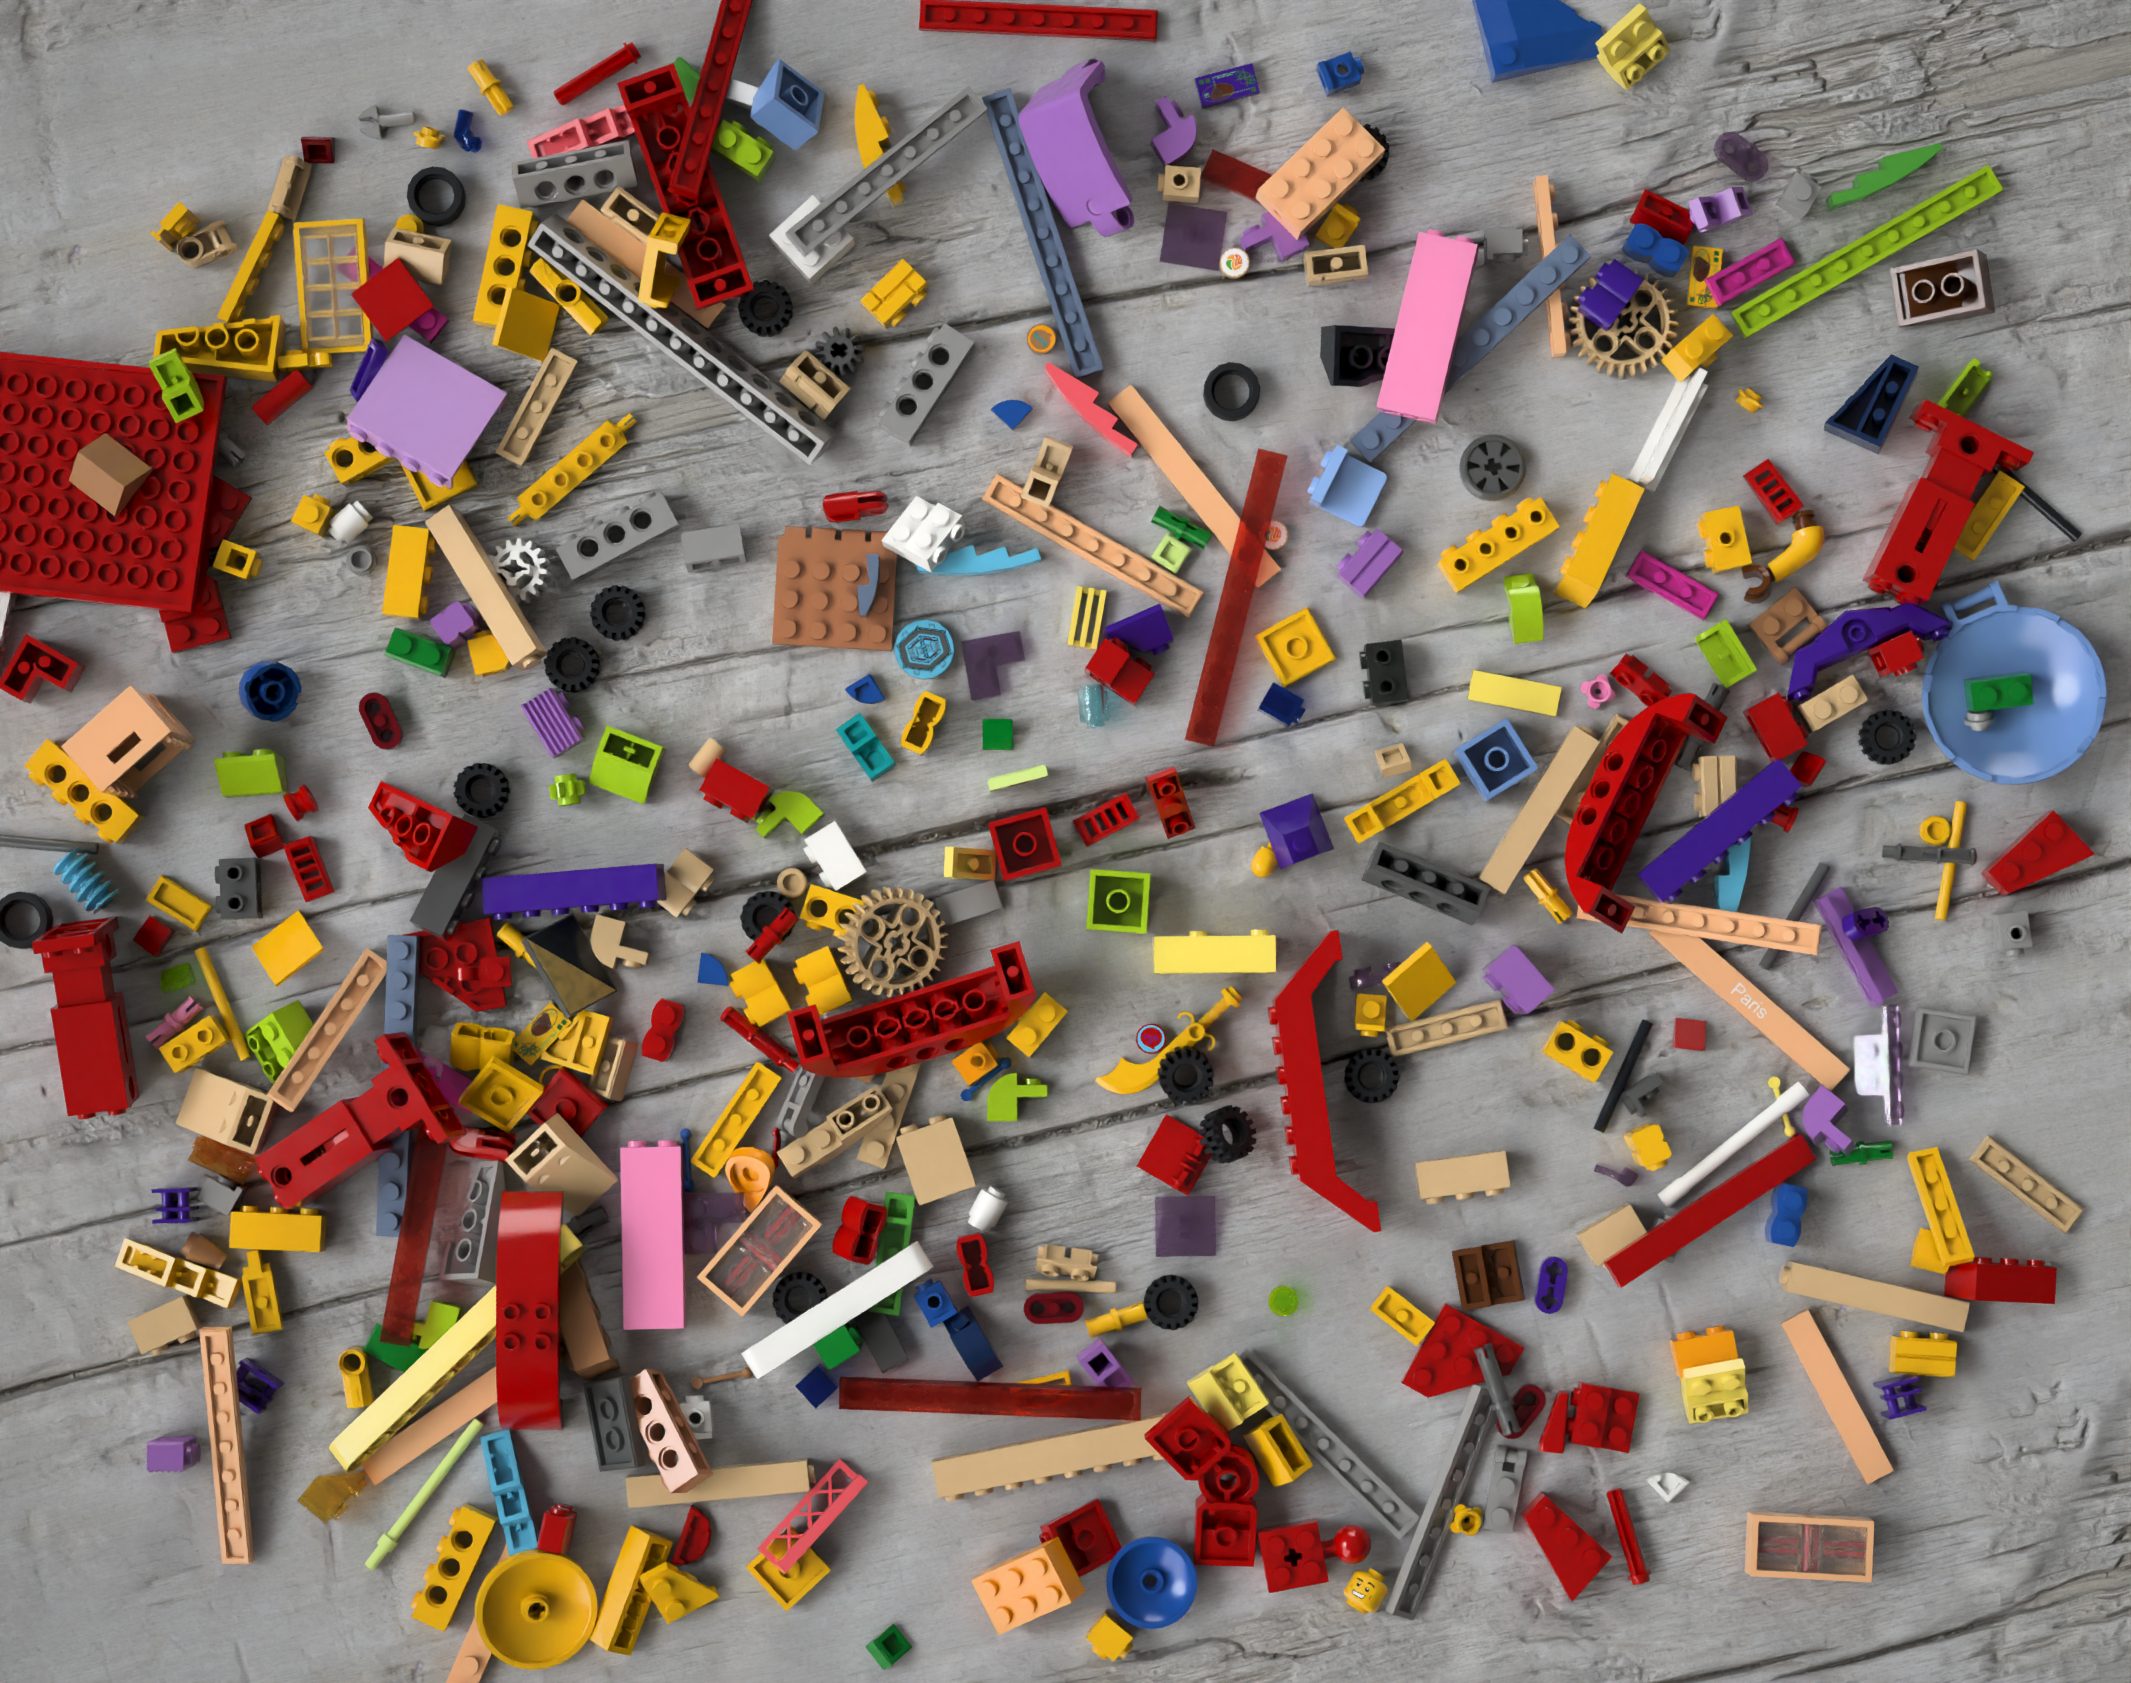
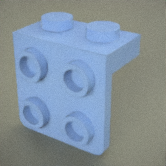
M1337 445L1334 452L1329 449L1327 450L1320 465L1325 470L1321 478L1314 477L1307 491L1312 494L1308 503L1357 527H1362L1386 482L1387 476L1385 473L1347 455L1348 450Z

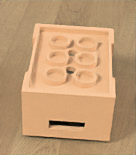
M130 685L61 747L102 793L125 799L130 797L136 799L139 797L136 792L184 749L191 751L194 748L191 743L196 739L157 695L152 693L144 694L138 688ZM161 742L166 749L139 771L134 765Z

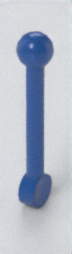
M1003 1057L1000 1060V1064L970 1089H964L960 1094L963 1101L971 1100L972 1094L1002 1069L1010 1068L1012 1065L1011 1059Z
M687 1128L680 1132L684 1145L686 1178L684 1189L686 1192L694 1190V1182L691 1177L689 1145L692 1133Z

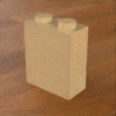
M945 1113L928 1119L930 1123L928 1126L918 1128L916 1123L901 1128L900 1132L902 1135L895 1137L919 1206L977 1185L953 1117L947 1119Z

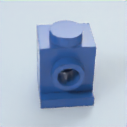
M1350 51L1332 59L1318 62L1316 71L1328 97L1359 85L1362 79L1360 75L1364 73V68L1359 56L1353 58ZM1345 66L1348 72L1345 75H1341L1337 72V68Z
M931 1278L916 1287L918 1293L913 1297L931 1328L958 1313L941 1280L934 1283ZM931 1296L939 1298L940 1304L937 1307H931L928 1304V1299Z

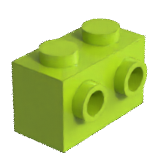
M723 119L716 130L710 152L753 180L761 183L776 160L774 151L771 150L773 146L759 136L755 140L747 135L748 130L738 122L733 120L730 124Z

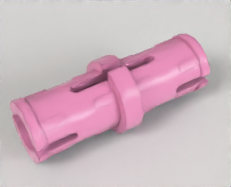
M190 995L173 1013L168 1012L164 1016L165 1020L150 1034L146 1035L147 1040L153 1042L161 1035L152 1044L159 1050L177 1032H183L185 1030L184 1026L204 1008L198 1003L188 1010L197 1001Z

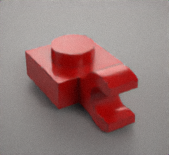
M510 956L479 958L480 967L458 968L459 981L481 980V989L512 987Z

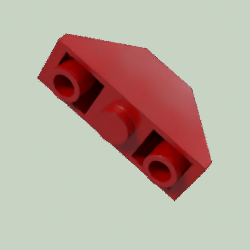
M1170 766L1145 776L1151 798L1167 838L1170 839L1196 829L1176 768Z

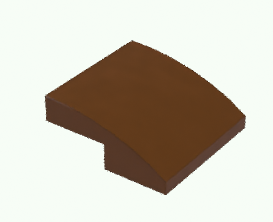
M1515 1240L1452 1251L1462 1311L1525 1300Z

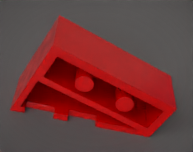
M2052 810L2045 812L1981 874L2000 895H2005L2095 854L2060 816Z
M1974 1257L1971 1262L1949 1267L1945 1274L1944 1296L1975 1301L2055 1304L2057 1268L2045 1266V1260L2027 1259L2026 1265L2018 1264L2019 1259L2000 1258V1263H1992V1258Z
M1540 1492L1521 1515L1564 1592L1573 1602L1612 1556L1548 1497Z

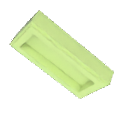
M1040 765L989 778L987 781L990 792L1048 778L1046 765Z

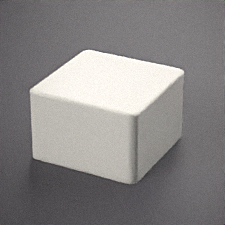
M731 79L725 98L726 102L751 111L753 97L759 88Z

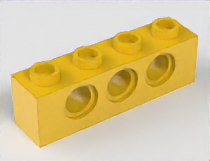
M497 205L473 316V322L478 326L496 329L502 305L494 303V297L498 292H506L507 287L526 291L527 279L523 278L526 267L530 268L533 259V250L527 245L539 227V221L536 220V215L533 211ZM511 234H520L521 241L517 246L510 247L506 244L507 238ZM507 262L514 263L515 270L511 275L504 276L500 274L503 264Z
M47 738L24 765L30 771L28 777L41 787L46 784L53 790L51 796L63 806L69 803L76 809L74 815L86 825L90 822L99 829L97 834L109 844L113 841L123 844L145 818L142 813L124 798L102 793L54 740ZM64 767L66 777L62 782L57 783L54 779V772L57 768ZM86 786L89 790V796L85 801L80 802L77 798V791L80 787ZM105 805H109L112 809V815L107 821H103L99 814L101 808Z
M465 1503L461 1509L455 1508L449 1524L453 1526L448 1537L443 1535L436 1549V1552L440 1553L436 1564L430 1563L423 1577L427 1584L423 1592L417 1591L410 1607L415 1609L411 1616L412 1618L442 1632L449 1628L499 1517L468 1503ZM460 1531H468L472 1535L473 1542L470 1546H464L459 1542L458 1534ZM453 1558L459 1562L460 1570L458 1573L453 1574L446 1569L445 1563L447 1559ZM435 1586H441L446 1590L447 1599L445 1601H438L434 1598L433 1588Z

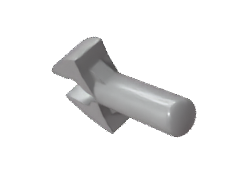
M377 105L366 109L358 119L359 121L374 119L378 123H375L372 128H361L359 130L368 137L382 140L381 132L386 127L413 124L416 122V115L411 111L383 116L379 113Z

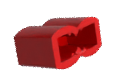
M661 998L656 1003L651 1015L652 1027L648 1030L642 1042V1056L660 1062H667L671 1058L676 1047L675 1033L679 1031L685 1019V1005Z
M851 1195L842 1210V1225L838 1228L833 1239V1253L852 1262L869 1265L877 1252V1236L883 1230L886 1222V1207Z
M980 1232L959 1236L956 1249L958 1258L965 1267L963 1282L966 1291L971 1297L992 1293L994 1274L986 1261L988 1248L985 1238Z
M555 1503V1506H551L547 1511H544L537 1543L538 1550L557 1554H566L567 1550H570L577 1518V1512L572 1511L573 1506Z

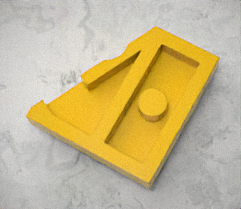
M589 1010L579 1012L573 1019L572 1024L559 1034V1039L548 1051H544L540 1059L596 1076L614 1018Z
M664 1562L639 1576L641 1584L667 1624L719 1597L715 1586L710 1585L708 1587L698 1582L695 1576L679 1571L678 1567L668 1562Z

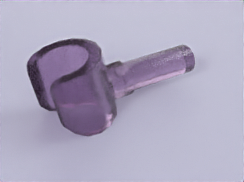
M1597 1164L1594 1172L1611 1177L1626 1187L1632 1186L1638 1178V1174L1626 1166L1620 1174Z

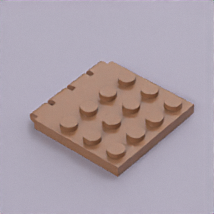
M785 526V536H778L772 644L892 651L898 554L883 546L881 540L888 531H872L871 542H867L866 530L842 529L841 540H836V528L812 527L811 538H806L807 527ZM879 554L880 579L876 599L868 618L861 619L857 586L869 585L866 555Z

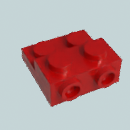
M1579 1381L1578 1388L1573 1387L1570 1405L1574 1406L1572 1418H1567L1566 1435L1569 1436L1568 1441L1574 1444L1629 1453L1640 1393Z
M1098 1498L1040 1526L1042 1534L1039 1535L1041 1544L1059 1537L1079 1578L1111 1561L1122 1548Z

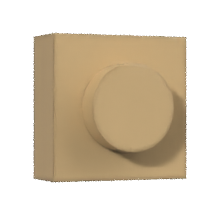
M1403 743L1374 751L1383 778L1412 770L1411 761Z

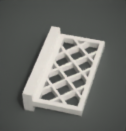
M1699 368L1691 377H1686L1681 383L1678 380L1676 381L1627 480L1652 493L1655 492L1708 385L1702 383L1708 371Z

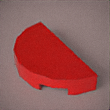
M691 1505L671 1564L685 1565L695 1562L704 1555L710 1545L712 1535L710 1522L705 1514L693 1505Z

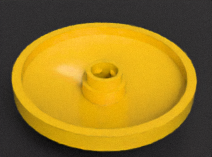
M538 1549L522 1551L501 1561L484 1579L475 1603L477 1628L489 1651L504 1663L529 1670L553 1667L576 1654L590 1637L597 1618L596 1592L585 1570L567 1555ZM534 1603H538L536 1607H531Z

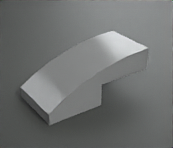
M994 880L932 899L935 909L941 912L938 915V919L946 923L942 927L1003 908Z

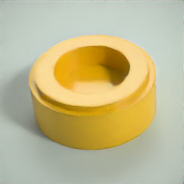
M1931 816L1921 823L1919 835L1927 845L1938 846L1944 844L1949 839L1951 827L1945 818Z

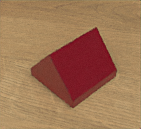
M301 137L304 162H335L334 137Z

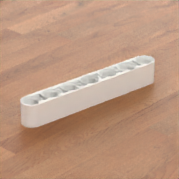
M916 1241L742 1352L741 1355L756 1379H759L934 1266L919 1242Z

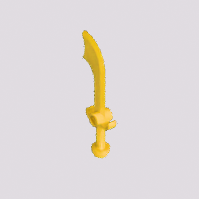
M1232 985L1228 989L1224 987L1220 991L1224 997L1198 1021H1195V1017L1190 1011L1180 1012L1177 1018L1180 1019L1182 1015H1189L1191 1023L1155 1058L1146 1063L1137 1064L1131 1063L1121 1056L1117 1067L1109 1074L1097 1077L1095 1082L1106 1090L1118 1094H1133L1147 1089L1158 1080V1068L1161 1067L1160 1061L1161 1059H1166L1165 1054L1168 1051L1173 1053L1175 1052L1174 1048L1179 1047L1181 1050L1184 1049V1046H1189L1191 1049L1205 1036L1211 1038L1212 1045L1208 1047V1051L1212 1050L1216 1042L1215 1037L1211 1033L1205 1032V1030L1230 1005L1237 1009L1241 1005L1242 995Z

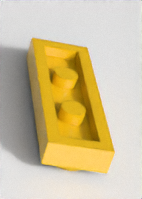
M1999 470L1974 506L1954 546V550L1970 561H1975L2025 486Z

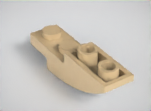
M876 1084L826 1116L827 1121L776 1153L794 1180L818 1164L823 1166L851 1147L886 1118L893 1109Z

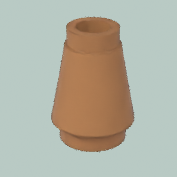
M192 1231L180 1253L186 1256L185 1259L217 1270L220 1269L227 1257L226 1253L201 1232L198 1235Z

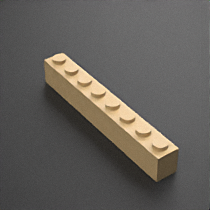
M1168 1413L932 1459L931 1463L938 1498L945 1497L946 1502L963 1499V1493L975 1491L976 1496L985 1495L993 1492L992 1487L1004 1485L1005 1490L1022 1487V1481L1034 1479L1035 1484L1052 1481V1475L1064 1473V1478L1082 1475L1083 1469L1093 1468L1094 1472H1101L1112 1469L1111 1464L1123 1462L1124 1466H1131L1142 1463L1141 1458L1153 1456V1460L1164 1459L1145 1440L1144 1434Z

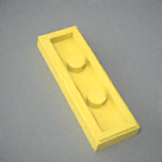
M1473 670L1467 700L1556 717L1562 687Z

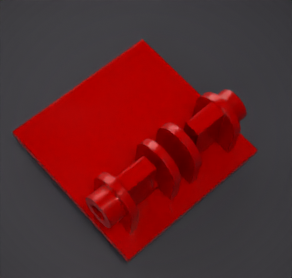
M1166 1114L1139 1160L1137 1167L1189 1196L1212 1153L1206 1154L1204 1152L1207 1148L1206 1144H1200V1140L1204 1139V1136H1200L1197 1131Z

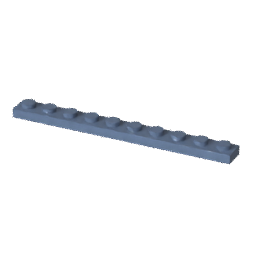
M1011 88L984 96L982 100L988 108L989 122L1074 378L1080 379L1102 372L1104 369L1039 173L1019 125V112Z
M1571 234L1457 340L1445 394L1591 258V255ZM1380 412L1350 442L1372 463L1417 420Z
M388 935L384 1034L405 1032L416 1049L421 936ZM383 1062V1071H384V1070H386L387 1068H389L390 1066H389V1064H385V1063ZM413 1130L405 1131L391 1140L394 1148L379 1157L376 1236L409 1237Z

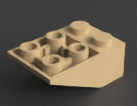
M196 1067L175 1124L225 1145L256 1155L261 1154L279 1104L266 1096L268 1093L266 1091Z
M558 1113L546 1121L505 1159L524 1182L537 1191H564V1209L573 1216L577 1215V1217L619 1180Z

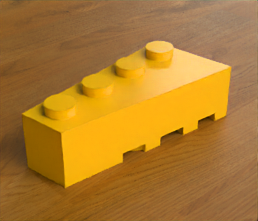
M274 315L266 319L256 320L251 318L244 319L243 322L227 324L220 322L213 323L212 326H190L159 330L156 334L153 358L176 348L188 371L224 375L232 378L278 382L280 369H278L277 356H282L286 324L281 315Z
M1614 473L1611 474L1607 482L1601 480L1594 495L1599 499L1595 507L1589 506L1584 516L1583 522L1587 524L1583 532L1578 531L1571 547L1575 549L1572 556H1567L1559 571L1563 575L1553 594L1585 609L1588 607L1602 585L1645 488Z

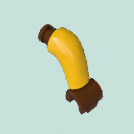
M1813 510L1800 511L1792 516L1793 521L1797 522V524L1795 525L1796 532L1791 536V545L1769 562L1767 568L1760 565L1742 567L1744 579L1757 577L1763 581L1760 586L1750 587L1747 590L1744 601L1752 604L1765 601L1772 591L1771 582L1775 581V583H1778L1814 560L1820 553L1825 540V531L1822 526H1817L1816 520H1812L1815 516Z

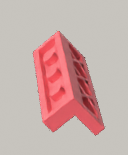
M838 1459L760 1544L757 1550L783 1574L786 1573L868 1484V1481L860 1474L857 1475L841 1459ZM840 1468L852 1481L845 1489L832 1490L831 1476ZM827 1482L828 1490H820ZM828 1493V1507L823 1512H811V1498L815 1494ZM832 1493H840L832 1502ZM807 1504V1512L799 1513V1511ZM820 1515L812 1524L811 1516ZM795 1516H807L808 1529L803 1534L791 1535L790 1521ZM786 1527L787 1535H778ZM787 1538V1552L778 1560L766 1547L774 1539ZM791 1538H799V1539L791 1546Z

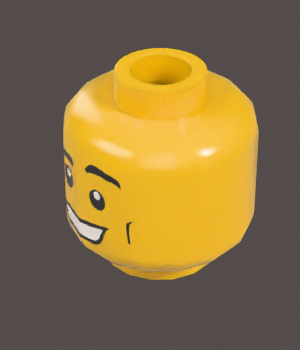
M1369 1568L1367 1572L1356 1570L1344 1589V1595L1347 1598L1345 1603L1364 1615L1367 1612L1375 1613L1389 1592L1388 1587L1382 1583L1385 1577L1372 1568Z

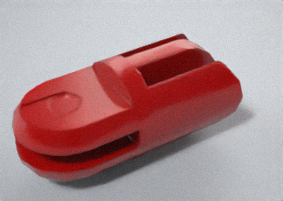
M857 490L826 495L822 504L826 519L831 523L861 520V517L880 515L885 513L889 506L886 503L888 497L885 493L881 491L858 493Z
M463 1126L468 1134L457 1141L449 1142L451 1150L457 1155L490 1161L499 1160L507 1163L505 1159L513 1153L517 1136L510 1133Z

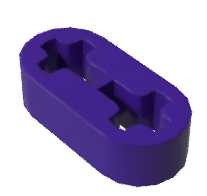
M1871 907L1857 910L1843 917L1842 928L1849 939L1857 941L1875 937L1887 931L1889 921L1886 913L1881 908Z
M1549 1256L1541 1262L1535 1291V1304L1537 1308L1547 1314H1553L1562 1307L1568 1274L1566 1263L1555 1256ZM1553 1262H1557V1267L1561 1268V1274H1555L1554 1283H1549L1550 1273L1545 1272L1546 1266H1552ZM1553 1287L1552 1297L1557 1298L1556 1304H1551L1550 1308H1545L1546 1305L1541 1301V1297L1547 1296L1548 1288Z

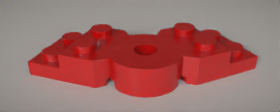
M216 476L213 477L194 614L159 610L161 622L165 625L172 653L232 639L218 582L206 575L210 562L209 552L219 550L222 539L228 540L252 497Z
M1189 1395L1144 1434L1145 1440L1185 1480L1198 1481L1202 1494L1195 1499L1194 1565L1254 1567L1257 1506L1253 1496L1256 1494L1259 1486L1256 1462L1246 1449L1231 1444L1229 1431L1210 1412L1206 1413ZM1226 1473L1235 1475L1231 1480L1221 1479V1476Z

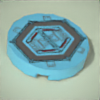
M918 620L905 626L899 633L895 643V656L901 669L910 676L921 680L934 679L943 674L951 664L954 656V644L948 630L942 625L930 620Z

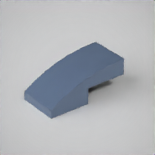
M879 554L866 555L869 585L857 586L861 619L868 618L876 599L880 579Z

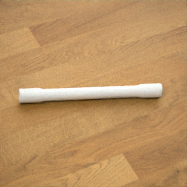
M1796 1082L1780 1095L1772 1105L1686 1174L1673 1181L1658 1193L1657 1196L1669 1209L1688 1194L1691 1188L1758 1134L1809 1096L1808 1092L1799 1082Z

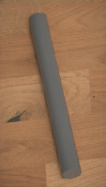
M0 835V847L72 852L79 848L77 853L97 855L99 851V844L94 842Z
M1822 862L1819 863L1786 920L1799 922L1830 870L1829 866ZM1768 948L1759 966L1769 971L1781 950Z

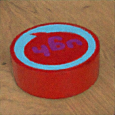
M1146 1024L1138 1030L1136 1043L1143 1052L1154 1054L1164 1047L1166 1035L1160 1026Z

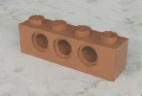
M645 1369L630 1379L639 1433L649 1448V1457L657 1465L662 1475L661 1481L670 1493H687L712 1476L713 1472L662 1370ZM650 1401L652 1402L651 1412L649 1410ZM663 1427L665 1428V1436H664V1438H663V1436H662V1429H663ZM676 1453L678 1454L677 1464L675 1463Z

